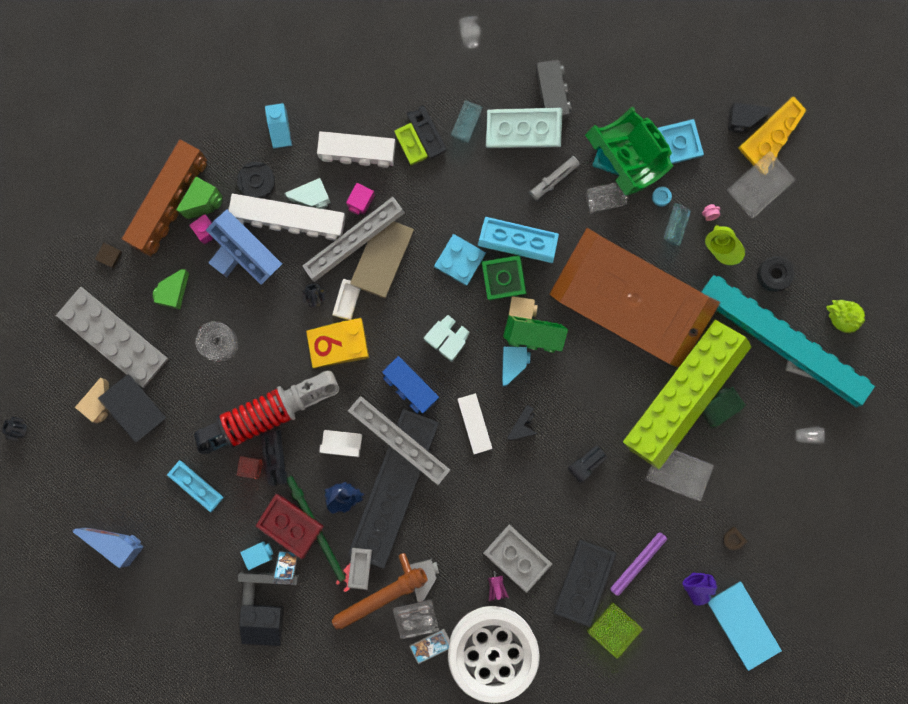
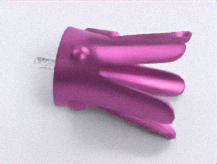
M494 571V577L488 578L490 585L489 601L495 599V594L498 600L501 597L503 599L509 598L503 584V576L496 577V572Z

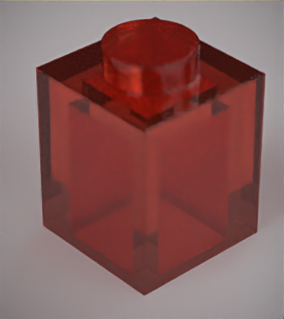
M240 456L236 476L259 479L263 460Z

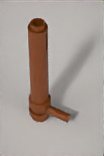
M400 554L398 557L405 574L398 577V580L334 615L332 619L334 627L336 629H343L400 596L414 592L415 588L423 587L428 581L426 573L422 568H414L412 570L406 554Z

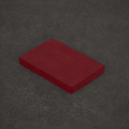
M275 494L256 524L258 529L300 559H304L324 527L279 494Z

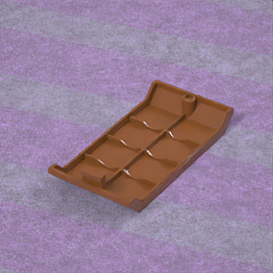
M589 228L585 230L549 294L560 303L678 368L694 348L720 304V301L680 281ZM694 328L696 332L691 333L690 330Z

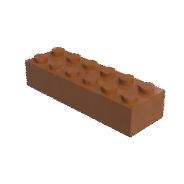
M182 140L178 141L122 240L150 257L158 251L160 240L167 235L169 231L168 226L178 216L179 212L176 209L195 177L206 168L207 159L199 149Z

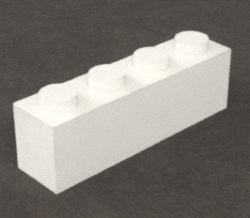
M319 132L317 155L324 162L340 160L344 164L359 162L360 165L369 166L371 163L387 168L389 165H394L396 142L395 139Z

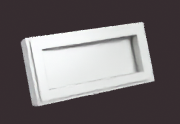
M343 279L332 315L351 320L360 289L351 286L350 280Z

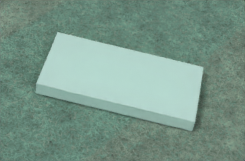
M562 108L487 110V148L561 147Z

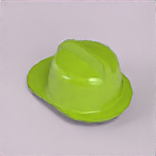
M716 225L714 230L705 239L707 248L718 261L725 265L738 264L745 256V249L742 243L729 227H719Z

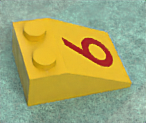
M361 318L306 331L313 368L369 358L364 325Z

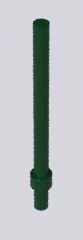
M293 476L288 477L287 483L292 491L291 495L294 501L298 502L303 512L315 519L303 497L305 495L302 489H299ZM321 531L316 539L338 581L342 582L346 577Z

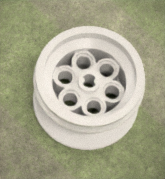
M488 606L468 613L456 625L450 637L448 662L455 682L466 694L479 701L500 703L519 696L532 683L539 666V648L531 628L521 616L503 607ZM505 631L508 636L506 640L500 641L496 637L497 633ZM485 632L488 635L487 640L479 642L476 638L478 633ZM510 648H517L519 654L514 658L509 657L508 650ZM491 650H496L499 652V656H496V660H491L488 658V654H491ZM470 651H477L479 657L476 660H470L468 658ZM502 666H507L510 668V672L508 675L502 676L499 674V669ZM481 668H488L490 674L487 677H481L479 675Z

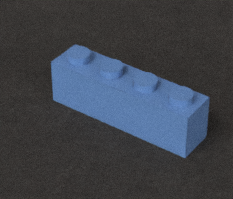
M228 210L224 211L206 229L261 285L282 265Z

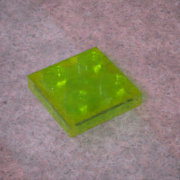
M612 602L587 632L618 659L643 629Z

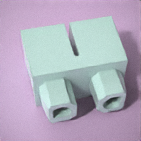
M447 315L441 322L438 321L424 337V341L437 351L439 349L443 356L453 362L465 346V340L470 332L461 326L455 334L450 329L456 321Z

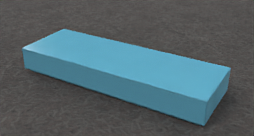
M181 460L167 474L169 478L209 512H212L224 498Z

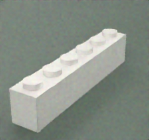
M232 194L229 212L242 224L247 222L251 223V226L262 228V225L270 226L269 229L281 231L282 228L287 229L289 233L293 234L305 232L311 237L322 235L326 236V239L334 241L343 235L346 219L345 214L341 212Z

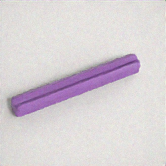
M659 532L614 583L610 590L616 596L623 592L667 541L666 536Z

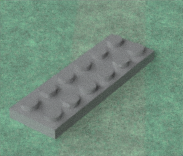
M80 287L56 315L126 375L129 374L142 388L147 386L168 361L164 354L83 287Z

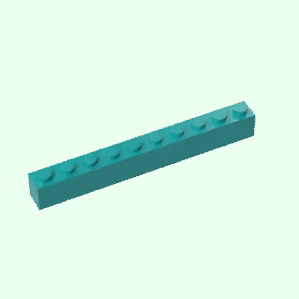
M713 275L701 292L720 301L716 311L792 362L857 408L864 404L875 387L867 377L859 376L851 366L840 363L835 355L827 354L819 344L810 342L803 333L791 329L787 322L775 318L771 311L759 307L754 299L743 296L738 288L730 287L722 277Z

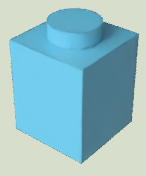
M265 541L240 552L248 570L272 560L271 555H273L270 545H266Z

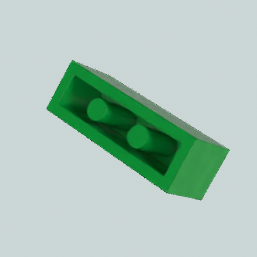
M509 315L503 337L509 342V345L515 347L526 345L527 348L537 350L539 347L544 348L547 352L554 353L555 350H563L568 329L558 323Z

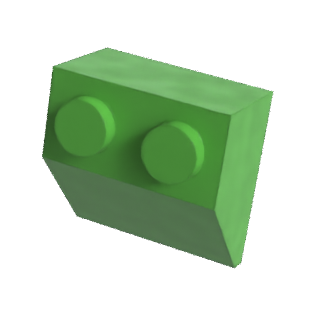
M195 177L176 210L186 219L213 213L215 209L221 206L223 196L216 187Z

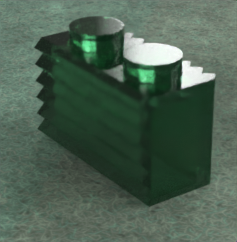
M725 386L717 392L718 396L711 400L701 415L712 429L746 406L733 387L727 389Z

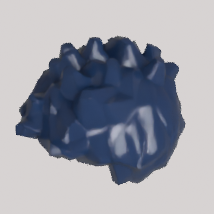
M344 482L325 489L326 493L324 495L327 509L330 513L334 514L336 512L346 513L350 511L352 506L363 501L362 496H364V493H361L360 489H354L351 484Z

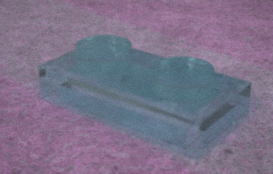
M465 100L451 136L469 143L483 107Z
M674 203L665 230L664 240L674 246H680L691 210L682 204Z

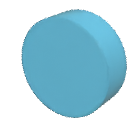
M658 187L652 194L653 203L659 207L666 206L672 198L670 190L666 187Z

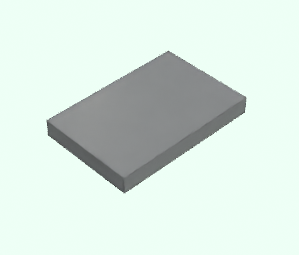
M510 524L483 553L526 593L552 565L546 557Z

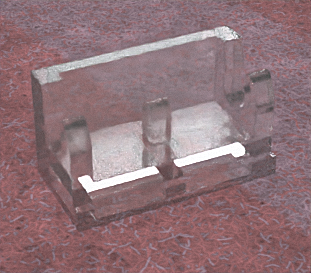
M617 183L590 188L585 193L590 213L626 206L628 201L627 195L625 196Z

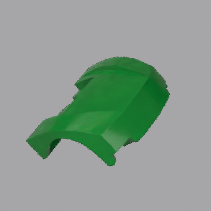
M631 107L613 123L602 128L594 125L585 134L595 150L600 148L603 150L604 155L614 166V170L620 175L615 181L625 196L648 187L674 166L670 160L671 149L662 133L649 118L643 119L635 112L634 107Z

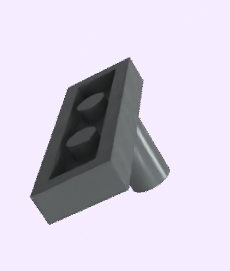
M241 571L238 574V582H243L242 605H254L255 583L297 585L300 574H293L292 579H284V577L281 578L280 576L274 578L275 573Z

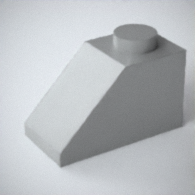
M432 559L410 564L412 570L414 568H422L428 578L423 587L415 588L418 604L424 601L437 578L436 574H439L437 562L433 563Z

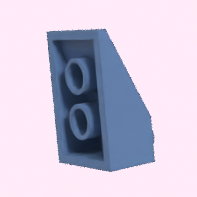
M77 528L73 531V533L118 568L130 566L143 549V546L140 545L141 541L133 535L129 536L91 528Z

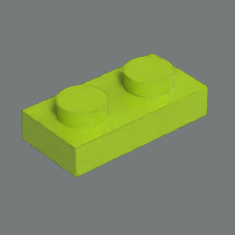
M412 123L394 130L410 165L428 158Z

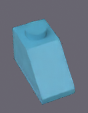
M284 103L265 106L273 149L292 146L287 110Z
M503 347L502 387H506L526 368L527 364H530V352H527V347Z

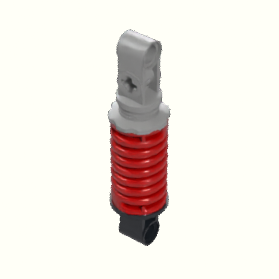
M324 371L315 377L304 380L300 384L292 385L290 389L285 391L279 386L271 391V393L268 392L266 394L267 400L264 396H260V403L257 399H253V406L250 402L245 404L247 409L240 405L239 411L236 408L232 409V414L230 411L218 414V422L199 429L194 433L198 452L209 454L227 444L233 449L236 445L245 442L247 438L251 439L254 435L258 436L261 432H266L267 429H273L274 425L279 426L281 423L295 420L296 411H303L306 407L317 404L319 401L338 393L339 386L334 374L331 371Z

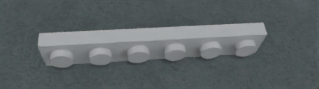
M394 197L390 198L305 263L303 268L314 282L405 212Z
M361 396L348 410L437 485L449 473V468Z

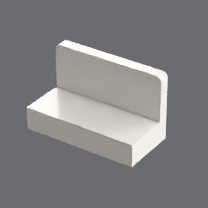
M324 430L320 453L360 457L362 435Z

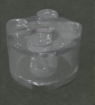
M212 321L204 324L199 329L195 343L197 350L205 358L213 362H223L230 359L238 350L237 335L226 324ZM216 338L221 340L219 341V345L214 344L216 342Z

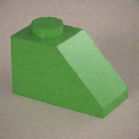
M181 269L158 283V287L153 291L154 302L158 305L180 309L189 272Z

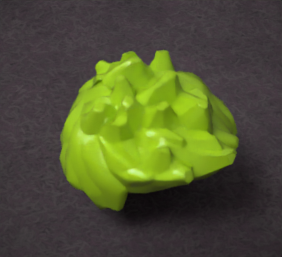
M832 300L833 305L826 306L830 312L829 317L836 329L844 333L857 331L865 321L864 310L855 302Z

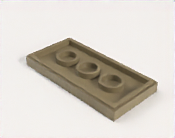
M392 222L367 242L350 285L386 299L414 229L397 222Z

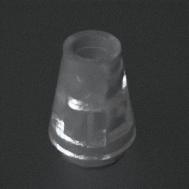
M814 426L796 430V441L816 445L825 442L824 428Z

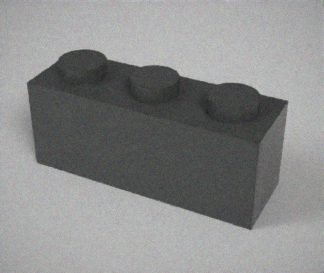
M559 60L537 63L536 73L543 108H562V120L568 119L572 109L570 101L567 102L566 95H568L567 83H563V77H565L564 66H560Z

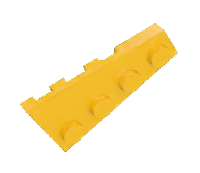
M794 96L738 147L762 176L767 173L769 166L776 159L781 147L784 146L788 136L795 129L806 111Z

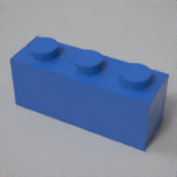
M399 356L382 371L385 375L383 380L389 386L394 384L398 388L396 393L403 400L407 398L411 402L409 406L417 414L419 412L424 414L439 399V396Z

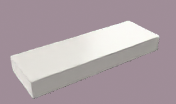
M476 393L457 399L473 453L477 454L492 449Z

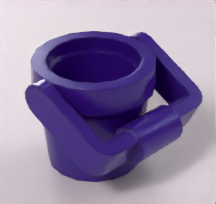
M691 573L683 581V587L694 605L708 603L711 600V595H715L718 588L713 576L709 574Z

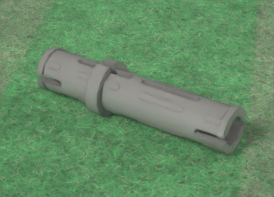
M572 156L547 178H542V182L529 191L531 196L538 200L547 191H552L554 189L553 186L580 166L579 161Z

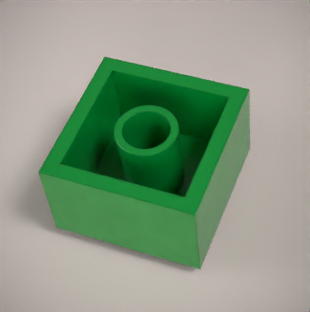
M520 255L482 262L488 300L527 294Z

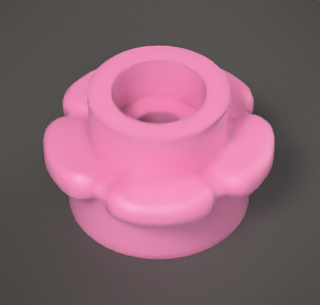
M714 204L706 206L702 212L706 221L717 219L720 216V207H716Z

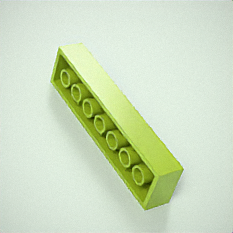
M715 320L625 438L623 443L628 449L657 469H660L750 350L751 345L747 338Z

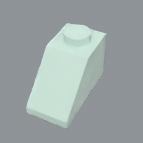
M320 178L285 193L289 201L302 206L324 209L331 203Z

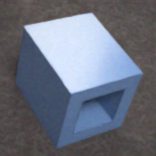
M221 246L209 261V264L225 277H228L238 262Z

